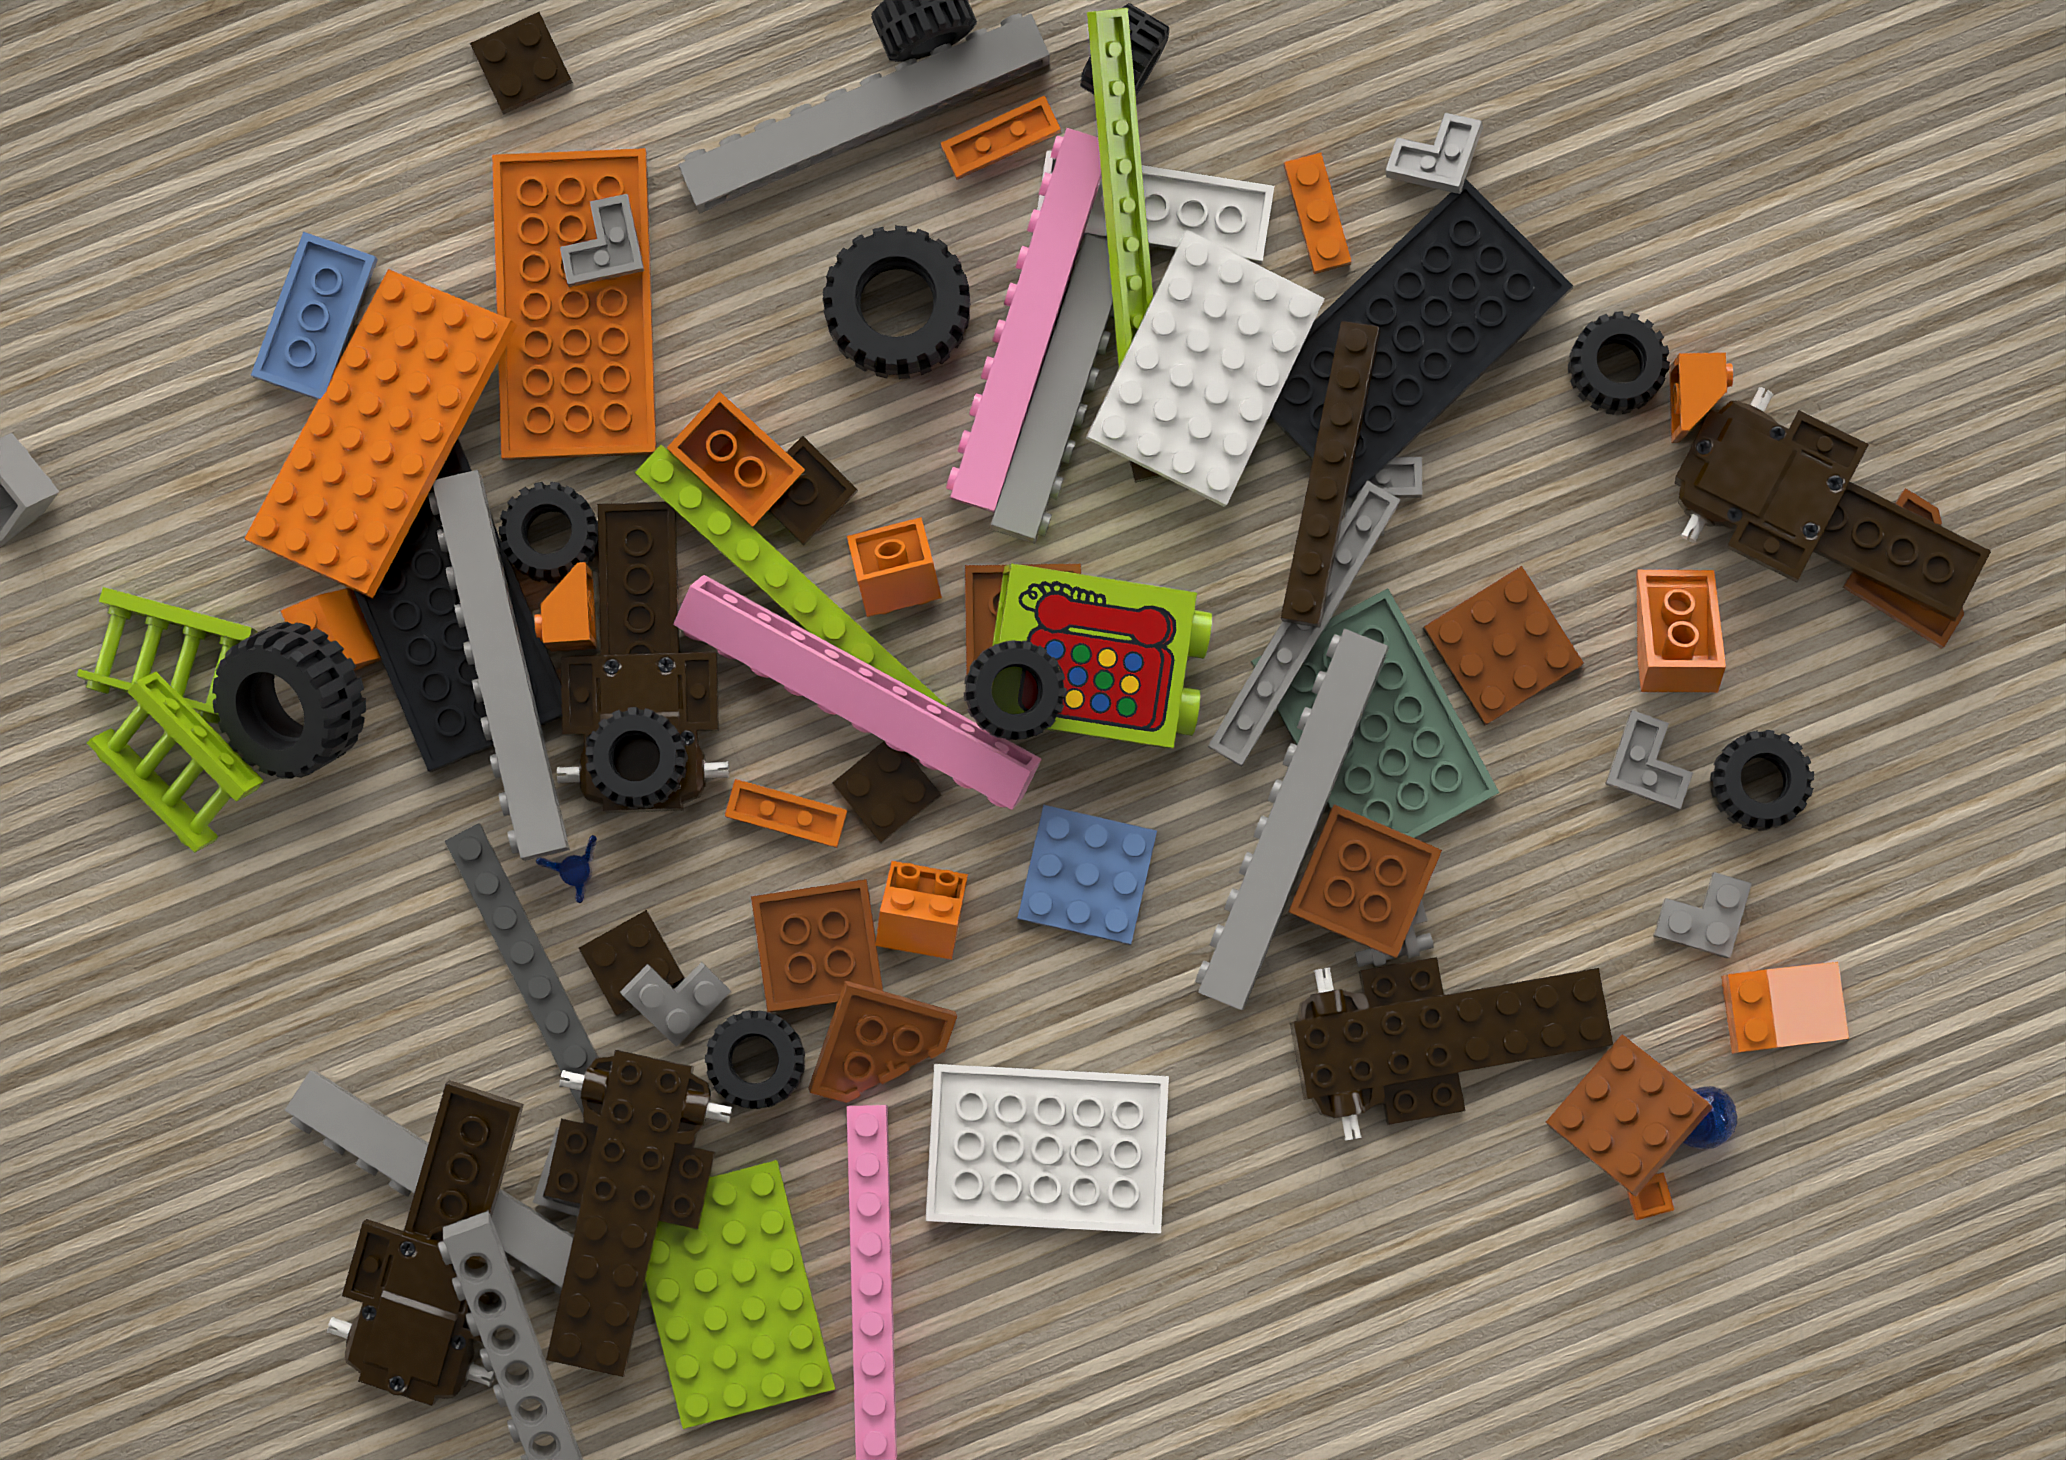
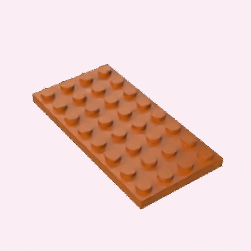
M646 148L492 155L497 314L511 319L517 325L498 361L502 460L652 454L657 449ZM628 194L644 271L569 287L560 247L597 239L590 206L591 201Z
M388 269L341 356L327 391L321 399H318L244 539L261 549L373 598L517 325L509 318Z

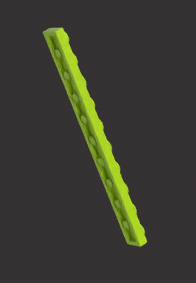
M1128 8L1087 12L1119 368L1153 298Z
M660 445L638 468L635 474L806 631L947 707L941 699L664 446Z

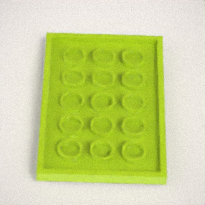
M778 1160L710 1177L699 1229L659 1221L646 1277V1284L683 1429L836 1389Z

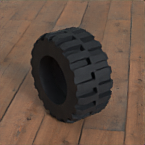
M895 225V230L884 231L883 226L873 229V234L864 238L861 234L852 240L853 245L849 249L843 247L837 254V262L834 266L829 267L826 275V287L823 288V311L833 341L836 342L839 351L846 359L850 358L853 360L855 366L865 372L867 370L875 372L877 377L887 379L888 375H898L899 379H908L910 374L920 372L921 375L931 372L933 365L938 362L942 365L950 358V352L954 348L958 349L963 340V333L965 329H968L971 306L969 284L959 259L955 254L952 255L948 251V246L940 239L936 241L931 239L929 233L921 229H917L916 233L907 231V226ZM903 269L920 275L927 282L933 294V310L927 323L914 333L898 337L886 336L873 330L865 321L861 312V296L867 283L876 275L888 270Z
M289 622L278 623L232 646L226 652L225 658L220 660L216 669L218 677L214 678L212 693L216 694V699L213 700L214 713L219 714L220 721L218 726L221 733L226 732L230 739L228 742L229 746L234 752L239 751L243 755L242 760L252 767L257 765L260 772L270 776L276 774L281 779L308 776L346 754V751L351 749L358 741V734L362 732L365 717L361 716V714L366 712V698H363L361 695L364 685L361 677L357 678L354 672L356 668L352 658L347 659L342 653L344 648L337 641L330 642L327 639L328 634L317 628L311 631V626L298 622L294 624ZM275 675L287 682L297 694L303 708L304 726L293 720L281 706L275 690Z

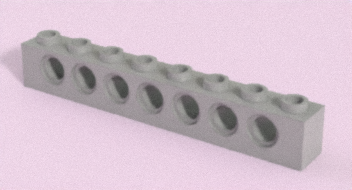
M489 1211L443 1227L444 1241L438 1243L442 1258L446 1265L453 1264L457 1277L452 1278L454 1289L459 1301L466 1299L471 1313L466 1314L467 1322L473 1337L481 1336L485 1347L480 1350L484 1367L487 1372L494 1370L499 1383L493 1385L496 1398L501 1408L508 1406L512 1419L507 1421L514 1443L521 1441L526 1453L521 1456V1460H583ZM472 1256H481L487 1261L479 1269H472L465 1264L466 1260ZM485 1292H495L500 1296V1299L494 1304L487 1305L482 1303L479 1297ZM502 1327L509 1328L514 1332L513 1336L507 1340H499L493 1336V1333ZM514 1363H521L528 1368L525 1373L518 1376L511 1375L506 1370ZM526 1399H536L541 1403L533 1411L524 1410L520 1406ZM541 1434H548L554 1438V1441L547 1446H540L534 1442V1439Z

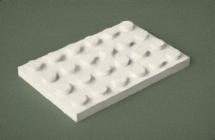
M1186 230L1086 439L1225 507L1325 298Z
M934 1064L926 1221L1161 1234L1169 1076Z

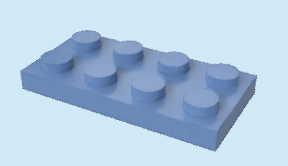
M303 232L251 376L317 400L321 399L327 391L334 370L346 348L378 260L376 256Z

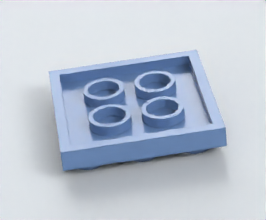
M1043 805L1017 919L1131 945L1157 831Z

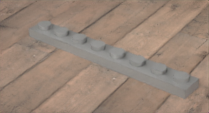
M1366 481L1341 524L1321 627L1288 622L1281 623L1209 743L1208 748L1235 764L1243 766L1400 504L1401 500Z

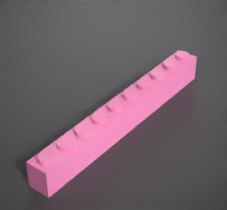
M1066 128L1064 137L1057 136L1050 158L1056 159L1052 174L1046 172L1044 174L1039 195L1045 196L1041 210L1034 209L1027 231L1033 233L1029 248L1022 246L1016 268L1022 271L1018 283H1010L1004 305L1009 306L1010 309L1006 321L999 319L992 342L999 344L994 358L987 356L981 379L987 380L983 395L976 393L969 415L975 417L971 432L964 430L958 452L964 455L960 468L952 467L946 489L952 491L950 496L952 500L995 513L1032 401L1102 179L1098 137Z
M705 575L690 585L673 625L682 629L687 637L696 641H704L717 648V652L728 659H737L750 666L752 672L758 676L770 677L784 685V688L791 694L804 696L817 703L818 707L824 712L833 715L837 714L850 721L857 730L864 733H872L885 740V743L890 748L911 754L918 758L923 766L932 770H940L953 777L955 783L961 787L973 788L986 795L987 799L996 806L1007 807L1013 810L1024 797L1042 760L1006 739L990 735L989 732L982 730L977 723Z
M847 1106L856 1460H897L888 1106Z

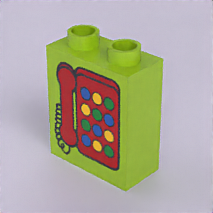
M1011 563L1004 566L992 646L1011 640L1032 642L1033 645L1043 647L1051 657H1055L1059 664L1057 665L1065 676L1063 682L1064 688H1067L1066 697L1063 699L1062 705L1064 707L1062 712L1057 715L1054 724L1045 730L1160 748H1174L1176 733L1193 736L1200 707V690L1185 688L1183 684L1187 657L1204 659L1206 656L1211 635L1212 613L1195 610L1197 592ZM1008 667L999 672L992 683L993 700L1004 712L1010 714L1023 713L1029 710L1037 699L1038 688L1036 680L1026 669Z

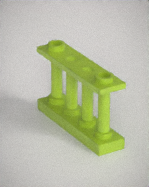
M103 587L99 602L109 607L108 614L111 617L94 673L78 669L77 677L87 681L86 688L105 694L109 693L110 687L127 692L135 681L151 673L163 629L167 630L169 624L183 627L182 634L185 635L171 687L195 711H198V714L205 721L218 724L220 717L218 713H214L213 700L216 699V694L212 693L214 678L218 677L216 675L220 660L225 658L226 652L232 646L258 633V631L245 625ZM132 614L146 617L145 624L148 625L132 682L129 683L109 676L126 619L130 620ZM206 634L220 637L219 644L222 645V649L206 703L184 698V694L200 640H205Z
M155 671L135 681L127 691L137 701L138 705L116 732L110 728L90 738L87 744L96 752L97 757L107 764L176 833L178 839L196 853L215 842L219 837L208 825L228 800L232 797L237 802L257 791L264 780ZM151 715L165 732L144 759H142L127 743L148 716ZM178 743L191 756L192 760L169 787L154 770L173 746ZM205 770L218 783L219 788L196 814L181 797L202 771Z

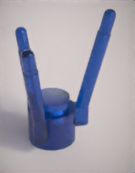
M594 835L589 837L582 856H568L562 863L541 857L536 859L538 865L559 872L561 879L566 884L576 888L575 900L577 903L583 902L584 894L586 893L585 885L592 877L590 862L594 858L593 853L597 837Z

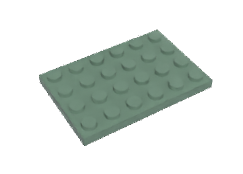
M1387 588L1331 618L1276 709L1295 745H1298L1303 730L1297 729L1304 708L1312 709L1318 695L1312 692L1320 670L1327 672L1332 660L1326 654L1334 634L1341 636L1343 630L1347 629L1385 644L1389 647V650L1327 802L1329 808L1332 809V806L1335 804L1416 838L1500 793L1389 589ZM1261 656L1251 661L1254 668L1260 660Z

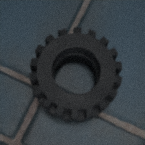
M883 0L871 13L872 21L890 61L904 62L913 58L916 60L930 56V52L941 45L948 43L954 45L967 36L977 24L968 0Z
M1128 3L1122 8H1128L1135 96H1137L1165 48L1169 38V26ZM1090 55L1081 75L1080 86L1094 95Z
M1623 311L1614 312L1613 316H1608L1607 313L1599 316L1595 322L1591 321L1584 328L1571 349L1569 355L1571 358L1568 364V373L1572 374L1571 385L1573 389L1577 387L1580 391L1578 397L1583 402L1586 399L1592 403L1590 407L1596 411L1599 408L1606 409V414L1614 415L1616 411H1622V414L1631 413L1635 408L1640 409L1650 399L1652 400L1666 379L1665 375L1670 365V362L1667 361V356L1669 355L1668 345L1663 346L1662 340L1664 336L1661 331L1655 333L1652 329L1654 324L1648 319L1645 323L1638 320L1640 316L1638 314L1631 313L1630 316H1624ZM1613 343L1622 344L1632 349L1640 362L1638 377L1629 383H1615L1607 379L1597 365L1599 350L1603 346Z
M538 482L534 483V488H522L519 490L521 494L516 499L512 496L507 502L509 507L507 511L503 510L500 516L502 520V526H499V536L502 540L500 544L510 562L523 575H527L537 582L543 580L547 581L548 584H557V580L563 579L577 563L586 562L587 564L588 561L592 562L596 556L594 550L595 547H598V521L587 501L569 486L563 487L558 482H550V485ZM547 512L562 513L569 519L572 526V533L568 543L555 553L541 554L536 552L530 546L527 537L531 523L538 516Z
M1005 641L984 650L970 665L969 673L964 681V684H966L964 701L967 702L969 708L967 710L970 716L976 720L977 725L982 730H986L990 735L997 738L1021 740L1043 733L1046 728L1054 724L1057 715L1062 712L1064 707L1062 704L1064 697H1066L1067 688H1064L1063 680H1065V676L1057 665L1059 664L1055 657H1051L1046 649L1033 645L1032 642ZM1008 667L1026 669L1033 675L1037 683L1038 694L1034 705L1029 710L1020 714L1004 712L996 705L992 697V683L999 672Z
M637 707L628 708V711L621 712L618 710L613 712L612 717L607 720L604 718L598 723L600 727L596 732L593 731L589 737L591 743L589 747H586V756L588 757L586 766L592 777V782L612 802L620 806H627L630 809H637V807L647 809L654 807V804L658 802H665L673 791L676 793L680 787L681 779L685 778L686 775L685 765L688 762V755L685 751L683 738L668 719L656 714L653 710L646 708L645 710H639ZM634 736H644L651 739L657 745L660 753V761L655 772L641 781H629L623 778L617 772L614 765L617 748L623 741Z
M1758 730L1752 731L1728 744L1716 758L1713 764L1715 766L1714 771L1710 775V781H1713L1714 787L1711 789L1712 797L1717 798L1719 802L1716 805L1720 812L1725 811L1729 816L1727 819L1733 824L1738 822L1742 824L1741 828L1748 830L1755 828L1758 831L1777 828L1794 819L1807 806L1806 801L1812 796L1814 789L1811 788V781L1814 780V771L1810 772L1808 766L1812 762L1809 756L1804 757L1800 751L1803 747L1798 742L1793 744L1789 741L1790 736L1784 733L1781 735L1774 734L1773 730H1765L1763 732H1758ZM1755 758L1767 759L1780 770L1783 778V788L1776 800L1769 803H1760L1754 801L1745 793L1741 784V771L1748 761Z
M761 1010L742 1011L740 1014H733L726 1018L727 1020L723 1024L717 1026L714 1030V1035L711 1039L709 1038L707 1043L708 1050L707 1055H705L706 1073L714 1086L713 1088L730 1103L749 1109L770 1108L791 1096L792 1091L795 1088L797 1089L805 1069V1051L797 1032L782 1018ZM757 1036L769 1040L775 1046L778 1053V1066L775 1073L768 1080L761 1083H749L742 1080L733 1068L732 1056L736 1046L749 1037Z

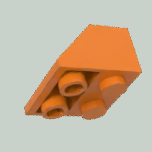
M891 861L879 913L875 946L952 960L968 874Z

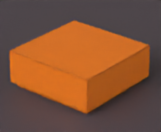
M1664 1172L1655 1174L1636 1197L1627 1191L1636 1221L1674 1210Z

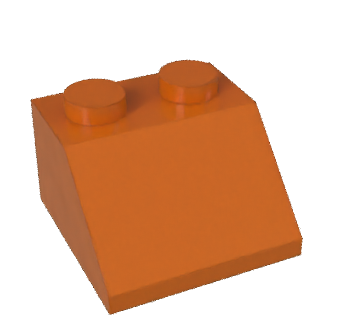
M1726 352L1679 353L1669 366L1671 443H1680L1719 402L1724 394L1727 393V388L1732 387L1733 365L1732 363H1726Z
M922 517L847 536L867 617L887 614L893 610L913 605H923L942 598Z
M579 562L571 569L541 603V614L535 615L536 638H540V641H543V644L551 652L597 649L593 571L586 562Z
M351 588L316 595L280 610L285 622L307 624L311 626V631L317 628L328 634L327 639L330 642L337 641L344 648L342 653L347 659L352 658L356 668L354 671L382 660L354 591Z

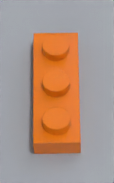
M1044 95L945 140L940 145L956 180H959L1061 133V129Z
M1322 153L1284 162V169L1313 273L1318 274L1351 265V257Z
M735 779L725 817L838 848L848 810Z

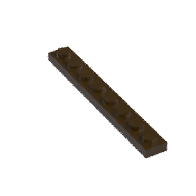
M1341 321L1281 613L1282 622L1321 627L1380 336V328L1378 326Z

